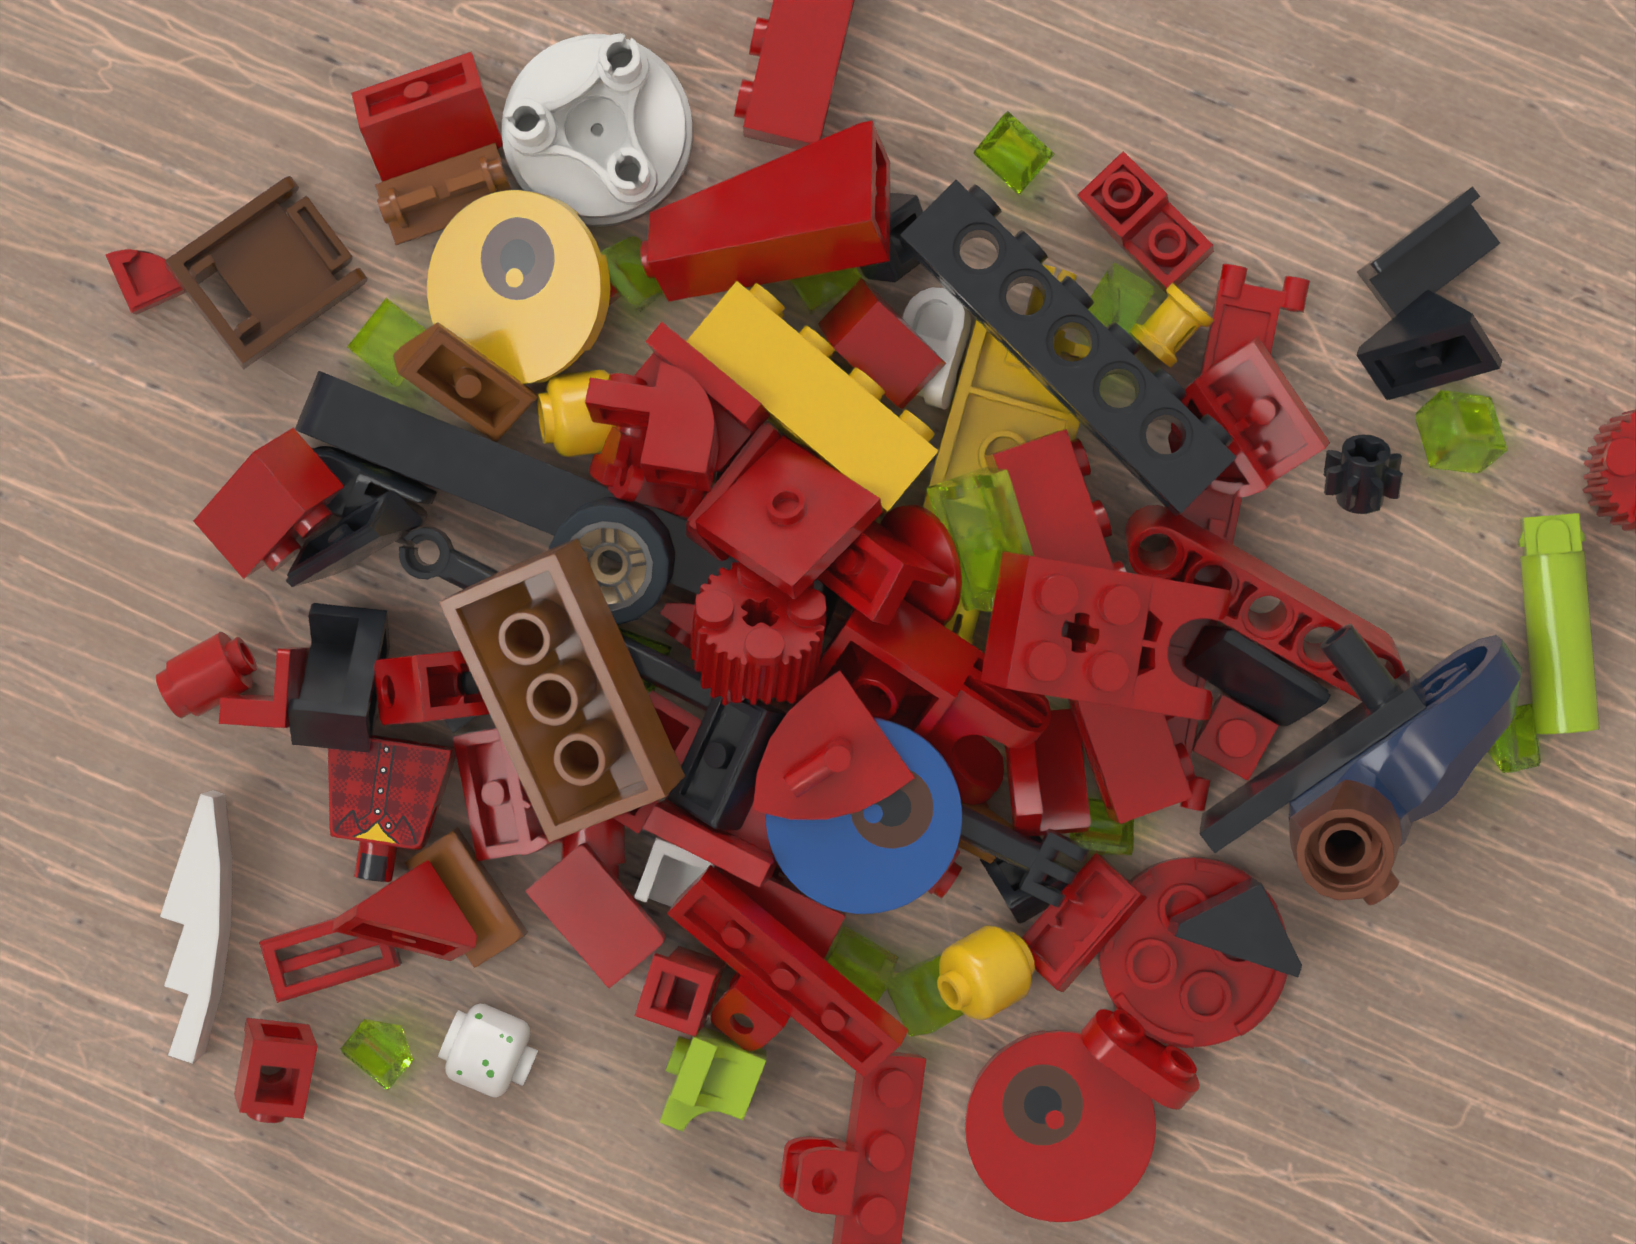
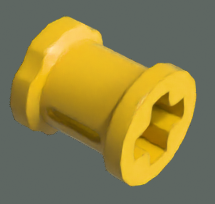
M1173 282L1166 289L1168 297L1143 325L1135 323L1129 330L1137 340L1170 368L1177 362L1175 354L1199 327L1208 328L1214 321L1204 309Z

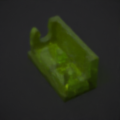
M984 467L926 488L934 514L948 530L959 556L962 574L961 600L966 611L973 609L985 612L993 611L1003 551L1034 556L1008 470Z

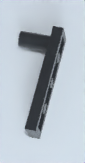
M1347 624L1331 634L1321 644L1320 648L1362 703L1202 813L1199 834L1211 850L1217 853L1426 708L1425 689L1410 669L1394 679L1352 624Z

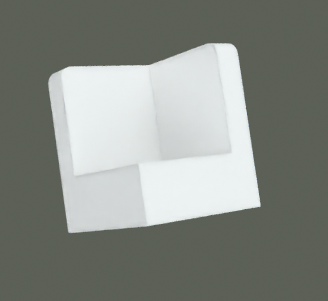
M657 836L634 899L646 903L649 898L672 907L676 899L709 865L713 867L715 865Z

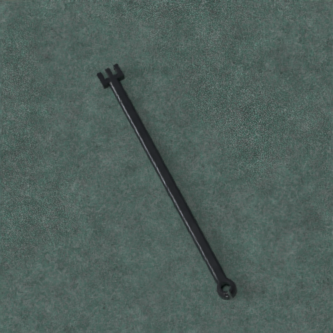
M422 527L411 531L404 537L408 542L412 541L416 545L424 540L435 542L439 548L440 555L434 564L423 562L419 557L417 547L404 545L399 547V560L402 567L409 575L417 579L428 580L439 577L461 589H465L499 572L455 550L451 539L446 533L435 527ZM621 633L642 680L704 711L707 710L712 699L710 696L711 688L702 689V673L696 672V670ZM961 804L962 828L960 839L1025 871L1019 884L1020 889L1060 908L1066 895L1059 889L1045 884L1044 881L1047 875H1050L1072 885L1077 872L1057 861L1056 858L1059 852H1062L1074 860L1084 862L1089 849L1048 828L1044 838L1039 843Z

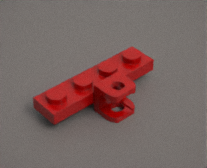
M711 865L676 899L667 913L736 971L730 982V988L714 1006L710 1019L713 1025L746 1051H754L766 1045L785 1027L791 1016L865 1078L901 1046L909 1031ZM734 1014L746 1015L751 1019L754 1027L740 1025L736 1021Z
M893 1052L865 1078L856 1071L846 1143L836 1138L806 1136L794 1138L785 1144L779 1187L782 1192L793 1198L797 1204L808 1211L836 1215L832 1244H901L926 1066V1058L919 1054Z

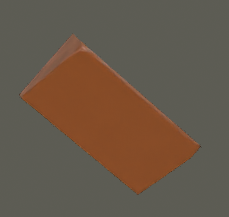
M439 322L400 346L393 354L396 370L399 375L496 443L538 398L536 392L522 384L514 376Z
M458 827L404 862L410 871L429 859L477 935L475 948L465 953L474 968L516 943L528 933L482 862L476 860L474 850Z

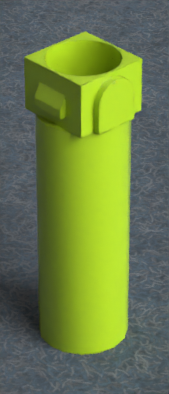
M1579 513L1520 518L1521 534L1518 539V547H1522L1523 556H1520L1534 733L1563 734L1599 730L1585 551H1582V542L1585 541V534L1580 527Z

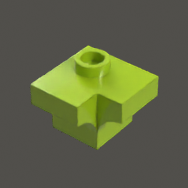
M704 1026L697 1036H691V1039L679 1035L665 1069L666 1072L676 1075L662 1110L659 1123L683 1132L693 1118L702 1113L712 1111L725 1113L743 1120L765 1066L767 1051L760 1048L754 1051H746L727 1035Z

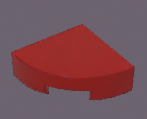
M132 249L118 250L105 254L131 313L135 315L185 293L166 268V259L159 255Z

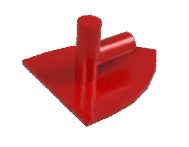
M841 670L817 685L787 712L769 739L757 771L753 811L790 820H826L859 812L887 798L915 779V776Z

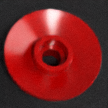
M918 505L897 507L886 514L880 525L949 575L943 587L913 580L903 599L945 626L952 619L958 608L962 589L961 566L955 544L944 524L928 509Z

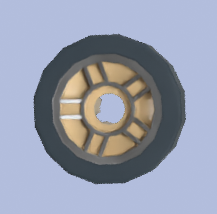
M607 496L584 503L559 526L548 550L578 538L617 625L638 620L658 603L673 576L675 550L668 528L653 510L635 501L628 502L616 497ZM611 550L621 556L623 565L617 569L611 568L607 573L600 568L604 562L602 554L604 551Z

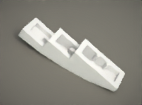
M214 790L200 794L160 915L162 918L184 925L164 986L188 994L168 1056L192 1064L206 1053L222 993L231 930L232 853L225 794Z

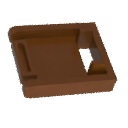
M291 176L280 180L165 260L168 271L243 370L358 290L368 280L361 268L353 270L339 281L335 279L333 275L345 268L352 261L353 256L307 195L287 208L286 212L280 206L281 203L292 197L299 189V186ZM216 272L219 273L250 314V317L238 324L234 331L199 285Z

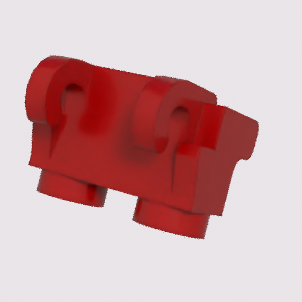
M620 426L612 427L601 454L596 453L592 459L589 474L601 484L607 485L608 491L618 499L628 502L635 501L688 519L701 503L703 493L707 494V491L646 482L640 464L646 431Z

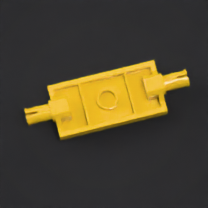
M1042 264L1054 276L1056 267ZM1064 269L1061 270V273L1059 272L1057 277L1059 282L1066 276L1071 277L1076 282V274ZM1034 285L1025 315L1034 314L1043 306V296ZM977 320L974 323L922 506L936 515L944 524L952 537L960 560L962 574L961 597L954 616L945 627L953 631L956 617L959 614L961 619L956 634L972 645L986 590L993 592L994 586L997 587L1003 551L1017 553L984 456L1067 429L1070 440L1076 439L1080 424ZM1064 330L1059 331L1053 337V347L1056 354L1066 361H1079L1089 353L1088 346L1066 339V332Z

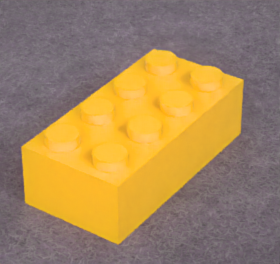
M736 281L686 342L762 403L770 414L767 420L791 441L879 497L883 510L880 516L883 517L938 452L929 443L935 433L910 411L905 409L898 417L882 404L880 400L885 391L863 371L855 367L848 375L831 361L834 357L832 354L835 349L813 329L805 325L798 333L782 319L785 316L782 313L785 307L762 286L755 283L748 291Z

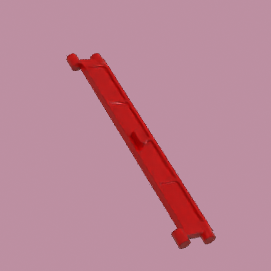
M1223 264L1211 316L1214 321L1209 326L1200 375L1256 337L1260 338L1271 355L1280 309L1304 313L1310 280L1285 276L1283 289L1279 291L1245 284L1248 268ZM1207 489L1180 515L1233 544L1242 497H1235L1236 494ZM1169 536L1167 538L1166 547L1171 543L1172 540ZM1208 565L1201 568L1196 573L1195 578L1202 582H1214L1225 574L1226 569L1218 565ZM1203 618L1190 620L1181 625L1171 637L1168 646V662L1171 670L1181 681L1190 686L1205 688L1206 680L1185 667V660L1203 628L1210 625L1217 626L1218 620ZM1174 716L1173 719L1167 721L1174 744L1182 742L1191 758L1198 719ZM1195 776V779L1187 781L1193 798L1181 802L1180 807L1205 811L1211 780Z

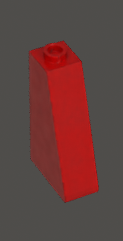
M873 121L853 125L650 212L648 240L642 241L640 247L641 261L647 277L650 279L656 278L668 302L729 291L736 281L746 288L752 287L755 283L763 285L890 261V160Z

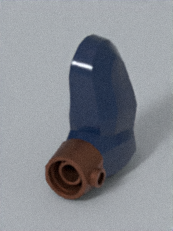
M1493 635L1477 639L1435 665L1418 679L1425 689L1426 708L1290 801L1288 814L1290 847L1305 882L1320 895L1338 901L1363 898L1367 905H1374L1388 897L1398 887L1400 881L1391 869L1397 857L1399 847L1406 842L1413 822L1437 812L1456 796L1470 773L1507 729L1516 714L1522 667L1500 637Z

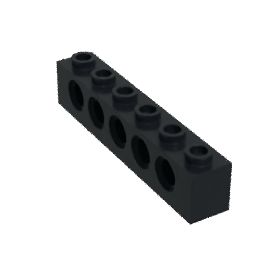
M956 179L900 235L901 245L1175 517L1178 516L1237 458L1227 448L1234 441L1233 438L1210 415L1205 414L1199 420L1181 402L1187 396L1185 390L1165 370L1159 367L1152 374L1134 356L1141 349L1137 342L1115 322H1112L1106 328L1088 310L1094 304V301L1077 282L1069 276H1066L1059 282L1042 265L1048 258L1044 250L1023 230H1020L1013 236L996 219L1002 211L983 189L974 184L967 190ZM984 238L995 246L998 257L991 266L984 269H974L962 260L960 256L961 247L970 239ZM1020 283H1029L1037 287L1043 296L1042 308L1031 315H1020L1014 312L1006 300V294L1013 286ZM1072 328L1082 332L1089 342L1088 355L1074 362L1060 358L1053 347V337L1059 331ZM1111 374L1126 376L1135 388L1133 403L1123 408H1115L1108 405L1100 395L1099 387L1101 380ZM1156 420H1168L1174 423L1181 433L1179 449L1172 454H1160L1154 451L1149 446L1146 438V431L1150 423Z

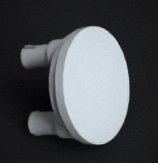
M621 33L575 36L555 43L543 50L524 67L516 78L506 99L503 111V148L509 167L524 191L541 193L561 200L579 213V218L585 225L591 227L623 224L652 211L670 195L680 181L688 164L692 149L693 123L687 96L678 78L670 67L655 53L636 43L633 38L630 40L626 39V35Z

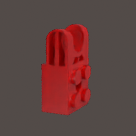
M1003 551L980 681L1010 690L1207 720L1210 718L1213 702L1211 691L1190 686L1181 681L1172 672L1168 662V646L1175 631L1190 620L1200 618L1223 620L1229 611L1231 592L1220 588ZM1065 621L1071 622V631L1068 638L1062 636V628Z
M904 599L889 625L873 622L856 608H853L822 653L819 667L815 670L814 683L812 687L807 686L806 694H808L817 685L841 670L873 717L895 722L911 729L929 741L941 753L955 777L961 801L971 805H977L990 800L1000 787L1004 776L1003 756L983 736L994 739L1010 748L1020 749L1037 741L1049 726L1051 720L1049 700L1045 695L1005 689L981 682L985 653ZM797 694L794 704L798 703L804 696Z

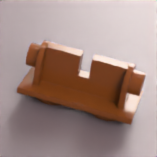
M495 143L375 184L379 199H377L379 209L385 223L390 227L396 246L445 229L463 208L483 196L512 190Z

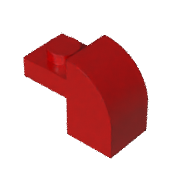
M660 362L655 387L647 386L648 383L640 377L623 373L610 374L608 380L590 377L585 404L592 422L646 431L640 462L646 482L711 492L719 450L718 430L710 400L701 385L691 375L675 366Z

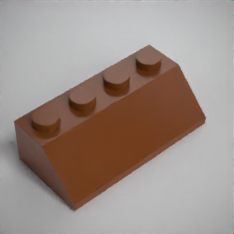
M578 538L521 561L439 602L549 842L662 799L685 777Z

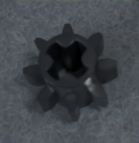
M1355 435L1346 439L1342 446V452L1336 450H1327L1323 474L1326 477L1325 495H1336V501L1339 506L1351 513L1369 514L1379 511L1383 505L1384 496L1391 499H1398L1400 497L1403 473L1400 472L1402 455L1399 453L1391 454L1389 445L1381 438L1373 435Z

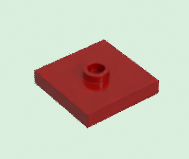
M782 436L695 520L700 536L796 600L883 510L879 497Z

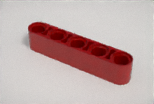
M1147 505L1136 510L1129 517L1125 527V539L1129 562L1137 574L1229 590L1231 592V600L1228 614L1223 620L1218 621L1358 700L1360 698L1321 650L1320 646L1323 642L1310 643L1304 640L1311 630L1317 627H1327L1333 629L1334 633L1341 627L1352 624L1378 658L1387 660L1384 666L1394 679L1406 672L1393 638L1384 630L1179 514L1175 517L1164 506ZM1152 534H1164L1172 539L1165 549L1157 552H1150L1140 547V543ZM1208 565H1218L1226 569L1225 574L1214 582H1202L1195 578L1196 573ZM1263 596H1273L1280 600L1273 610L1266 613H1258L1249 609L1256 599Z

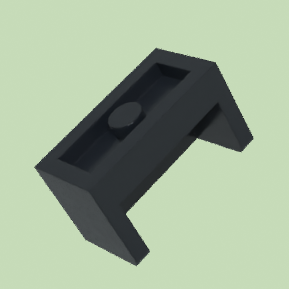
M313 603L310 606L308 615L311 647L300 698H292L287 711L292 745L369 753L378 711L374 665L376 660L387 659L390 651L387 610Z

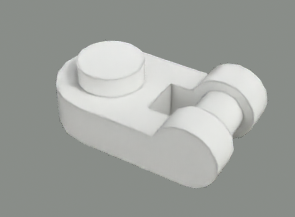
M931 287L920 291L909 301L902 318L946 362L944 367L921 389L917 396L924 397L926 405L947 409L955 393L956 374L970 333L971 317L969 312L945 288Z

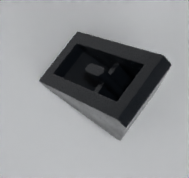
M1429 289L1359 346L1356 354L1386 401L1498 370L1501 368L1503 361L1473 313Z
M1252 877L1170 919L1167 930L1175 937L1297 978L1299 977L1302 964L1262 883Z

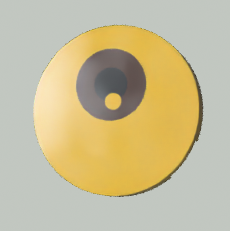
M506 190L483 196L463 208L450 221L434 248L427 279L428 306L433 325L437 322L441 323L518 379L522 384H536L551 380L553 376L558 375L571 366L585 350L590 351L602 330L610 299V275L606 256L600 253L597 242L588 227L579 218V213L559 199L541 193L521 190Z

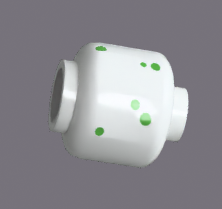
M480 1003L474 1005L467 1014L459 1010L457 1011L438 1057L447 1061L445 1066L446 1074L452 1081L490 1097H499L507 1091L511 1082L521 1086L524 1085L538 1050L527 1046L530 1038V1027L524 1020Z

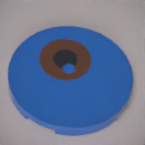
M876 717L873 718L915 776V779L887 798L859 812L826 820H790L766 814L767 834L772 852L788 879L809 898L829 908L847 913L874 914L886 912L907 905L922 896L947 870L954 857L961 835L962 806L960 793L952 770L944 757L929 741L918 733L895 722Z

